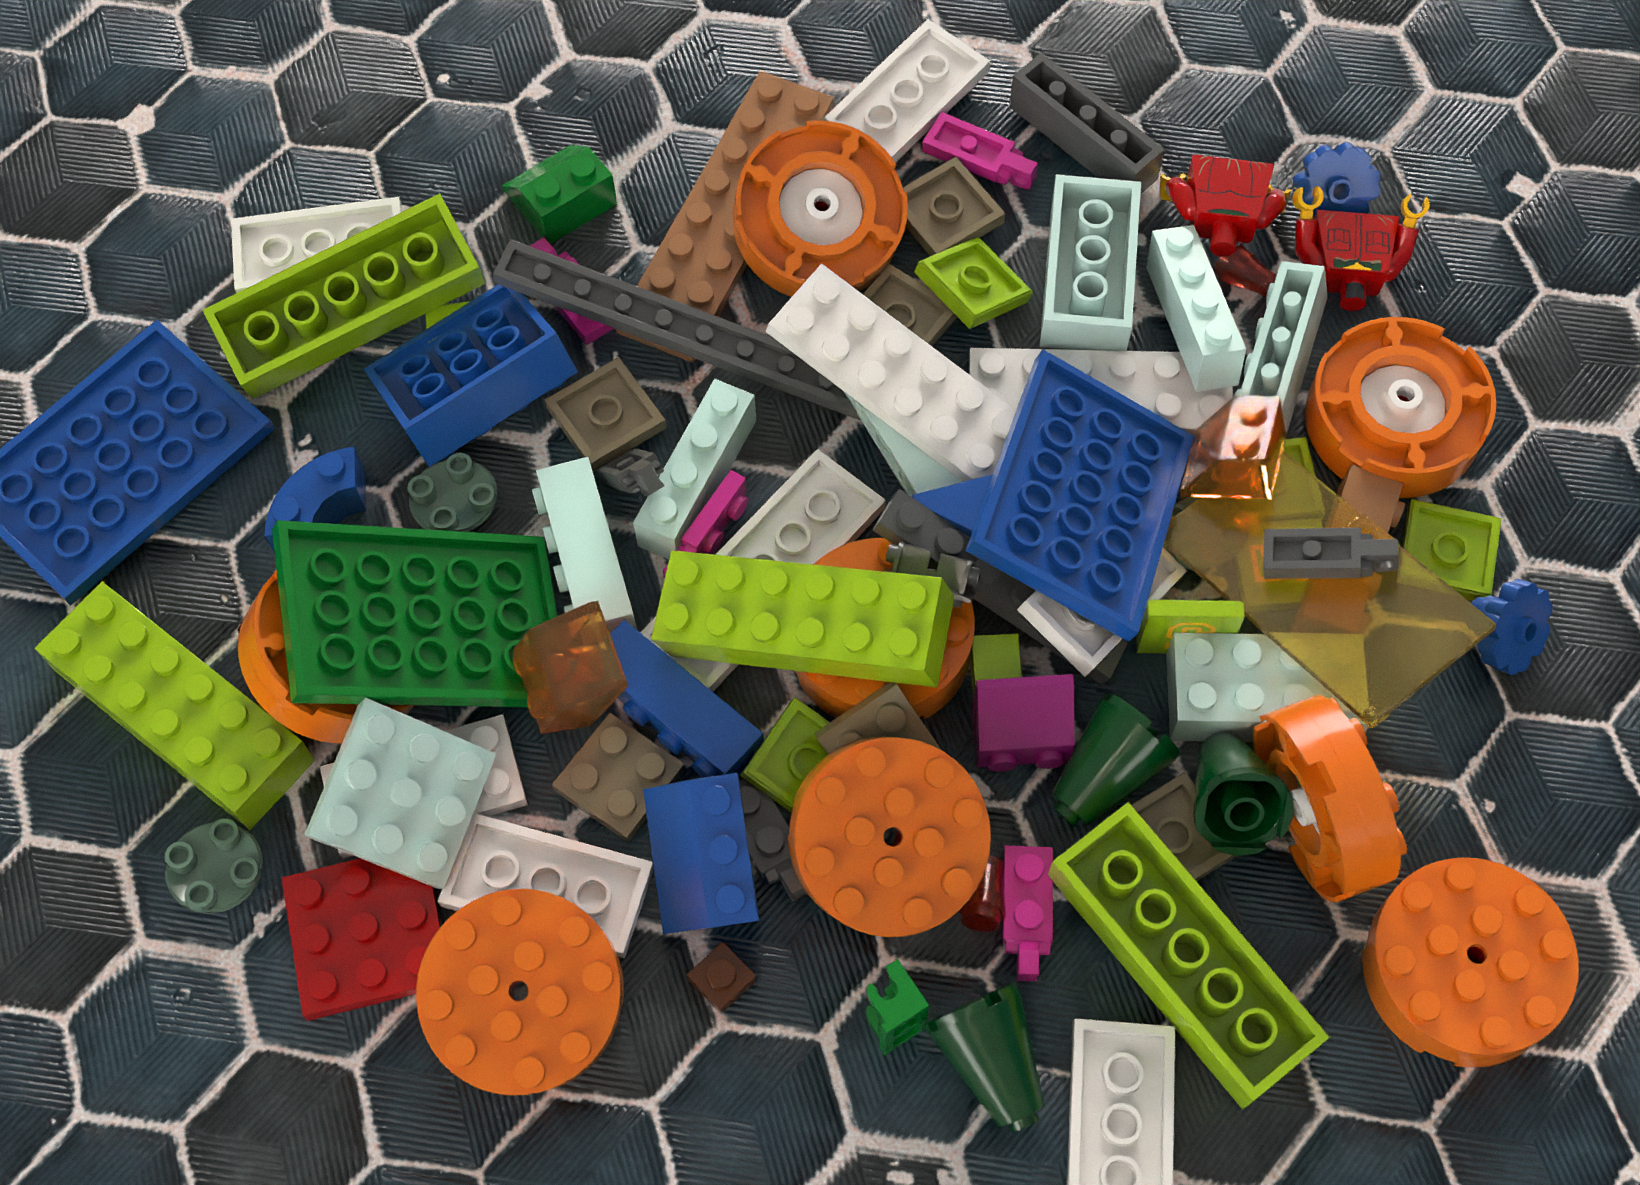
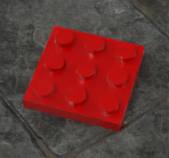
M361 858L281 877L302 1015L307 1021L416 994L418 973L422 959L432 938L442 926L435 887Z

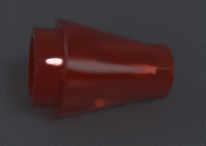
M1242 243L1239 246L1236 245V252L1233 255L1227 257L1219 256L1212 268L1214 273L1219 275L1218 280L1258 293L1264 298L1267 295L1270 283H1275L1277 276Z
M988 857L987 866L977 889L959 910L961 923L971 930L979 932L996 931L1000 927V922L1006 918L1003 880L1004 862L997 857Z

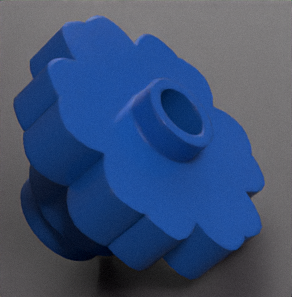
M1349 142L1341 143L1336 150L1329 145H1322L1315 152L1308 154L1304 158L1303 166L1305 171L1296 174L1292 180L1293 194L1298 188L1302 187V199L1304 203L1310 205L1313 202V187L1319 186L1321 188L1323 201L1320 206L1313 209V217H1315L1317 210L1369 214L1368 201L1377 198L1381 192L1379 184L1381 174L1370 164L1371 157L1363 148L1355 147Z
M1522 579L1505 582L1501 587L1499 597L1490 595L1485 598L1478 597L1474 599L1466 611L1465 626L1469 632L1473 633L1475 638L1479 639L1477 648L1481 654L1482 662L1493 666L1495 670L1509 675H1515L1518 672L1527 670L1531 657L1541 654L1549 637L1550 625L1546 621L1552 613L1553 605L1549 600L1547 590L1537 588L1535 583Z

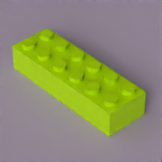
M439 193L202 311L240 386L252 399H255L486 283L472 252Z
M671 550L651 640L673 657L938 688L955 596L942 577Z
M103 581L34 648L54 671L249 831L315 761L301 739Z
M1129 802L1052 862L1048 872L1049 878L1172 1026H1175L1177 1032L1242 1110L1330 1038Z

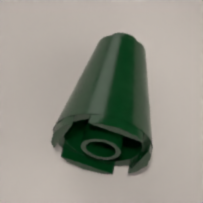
M1106 693L1100 699L1051 794L1057 801L1052 809L1073 827L1079 821L1088 826L1172 764L1181 753L1165 733L1159 740L1156 739L1158 734L1151 727L1153 722L1120 697L1114 694L1110 696L1109 693Z
M1228 732L1216 733L1208 737L1201 744L1198 753L1193 809L1194 822L1201 837L1203 836L1210 842L1211 847L1218 852L1236 856L1259 853L1267 849L1265 843L1277 835L1281 839L1288 831L1294 816L1293 799L1286 784L1235 734Z
M1016 982L957 1007L952 1013L945 1016L942 1014L924 1024L928 1034L998 1127L1009 1124L1011 1131L1016 1132L1040 1120L1036 1111L1042 1109L1045 1105L1021 993Z

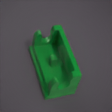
M898 959L886 966L890 979V985L884 989L886 996L881 998L873 984L869 983L867 985V996L872 1006H867L866 1017L868 1023L880 1039L879 1048L884 1056L925 1030L924 1024L927 1022L929 1004Z

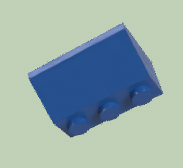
M738 773L686 780L643 789L663 934L759 921Z

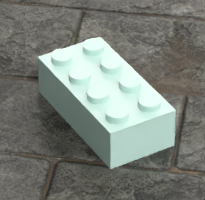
M1056 174L1051 203L1039 347L1066 350L1127 351L1133 321L1141 182Z
M1224 633L1173 634L1166 654L1169 729L1172 741H1205L1213 734L1228 732L1237 735L1244 742H1253L1254 726L1267 722H1261L1259 716L1315 695H1321L1328 699L1334 698L1349 720L1356 718L1361 723L1365 732L1370 726L1363 636Z

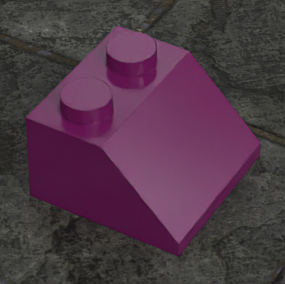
M1073 674L976 680L971 714L976 767H988L989 770L994 772H1004L1016 768L1017 765L1035 764L1036 767L1041 769H1051L1063 765L1064 762H1068L1075 746Z

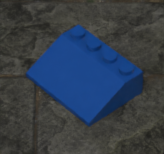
M501 285L494 286L363 369L429 467L440 460L447 459L457 449L474 438L488 433L493 426L513 413L524 410L529 403L549 390L558 388L568 378L578 372L557 333L524 294Z

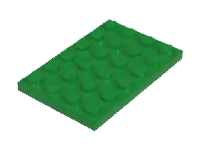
M277 520L272 535L291 703L360 704L365 698H368L382 705L565 708L572 701L544 537Z

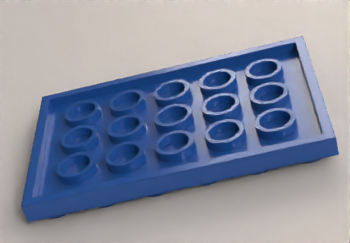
M155 320L0 449V538L71 606L275 428L268 417L161 322Z
M1043 349L1034 360L966 552L1129 642L1138 634L1194 436Z

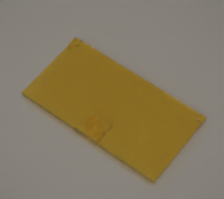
M1275 443L1175 517L1171 516L1164 545L1227 601L1244 602V616L1358 716L1369 728L1377 726L1390 715V712L1496 630V623L1402 548L1399 542V566L1396 571L1373 572V576H1361V578L1264 579V529L1361 528V533L1372 534L1373 539H1394L1369 517L1361 514Z

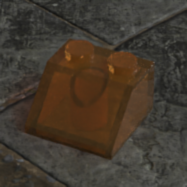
M1234 396L1197 428L1180 489L1181 497L1272 499L1287 436L1280 396Z
M598 601L588 602L529 629L513 649L514 667L516 672L522 676L528 694V709L532 717L536 718L541 734L591 726L628 687Z

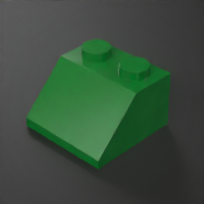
M569 145L502 185L506 195L542 238L544 237L550 245L617 205L612 173L590 147Z

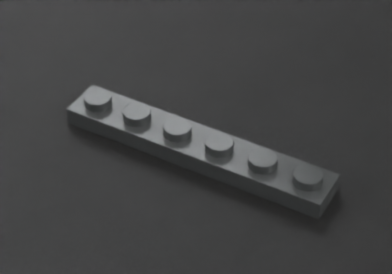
M899 489L892 496L873 528L874 532L895 545H899L902 541L910 545L932 550L928 567L937 570L942 553L974 561L973 566L982 569L977 587L968 585L967 588L969 591L976 592L974 599L1069 662L1017 610L1036 591L1035 589L966 552L970 536ZM1121 640L1087 675L1101 685L1108 681L1128 643Z

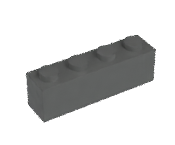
M1041 52L1013 75L1009 107L1096 177L1141 182L1140 195L1158 180L1165 149Z

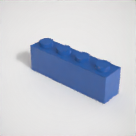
M623 620L586 658L591 675L589 681L593 687L603 696L609 698L613 694L624 703L623 710L635 723L640 726L648 723L659 733L657 735L658 740L675 755L682 752L694 762L692 764L693 769L701 778L738 773L740 777V774L764 741L763 733L626 620Z

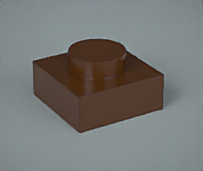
M723 941L687 974L688 981L720 1014L729 1008L757 981L756 975Z

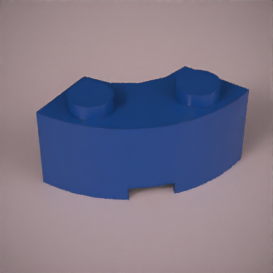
M355 447L331 451L315 458L297 470L283 484L271 504L265 524V538L273 552L272 529L277 520L338 524L349 515L366 511L365 470Z

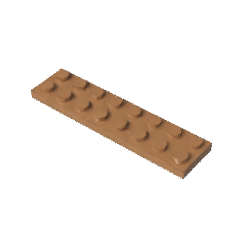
M760 70L637 287L719 317L748 265L735 239L732 215L739 177L746 161L762 141L778 130L782 133L793 128L805 126L807 121H819L823 116L825 117L834 108V97ZM616 329L617 334L691 363L695 361L693 357Z

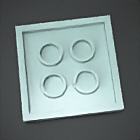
M365 698L356 708L304 836L437 889H444L497 753Z

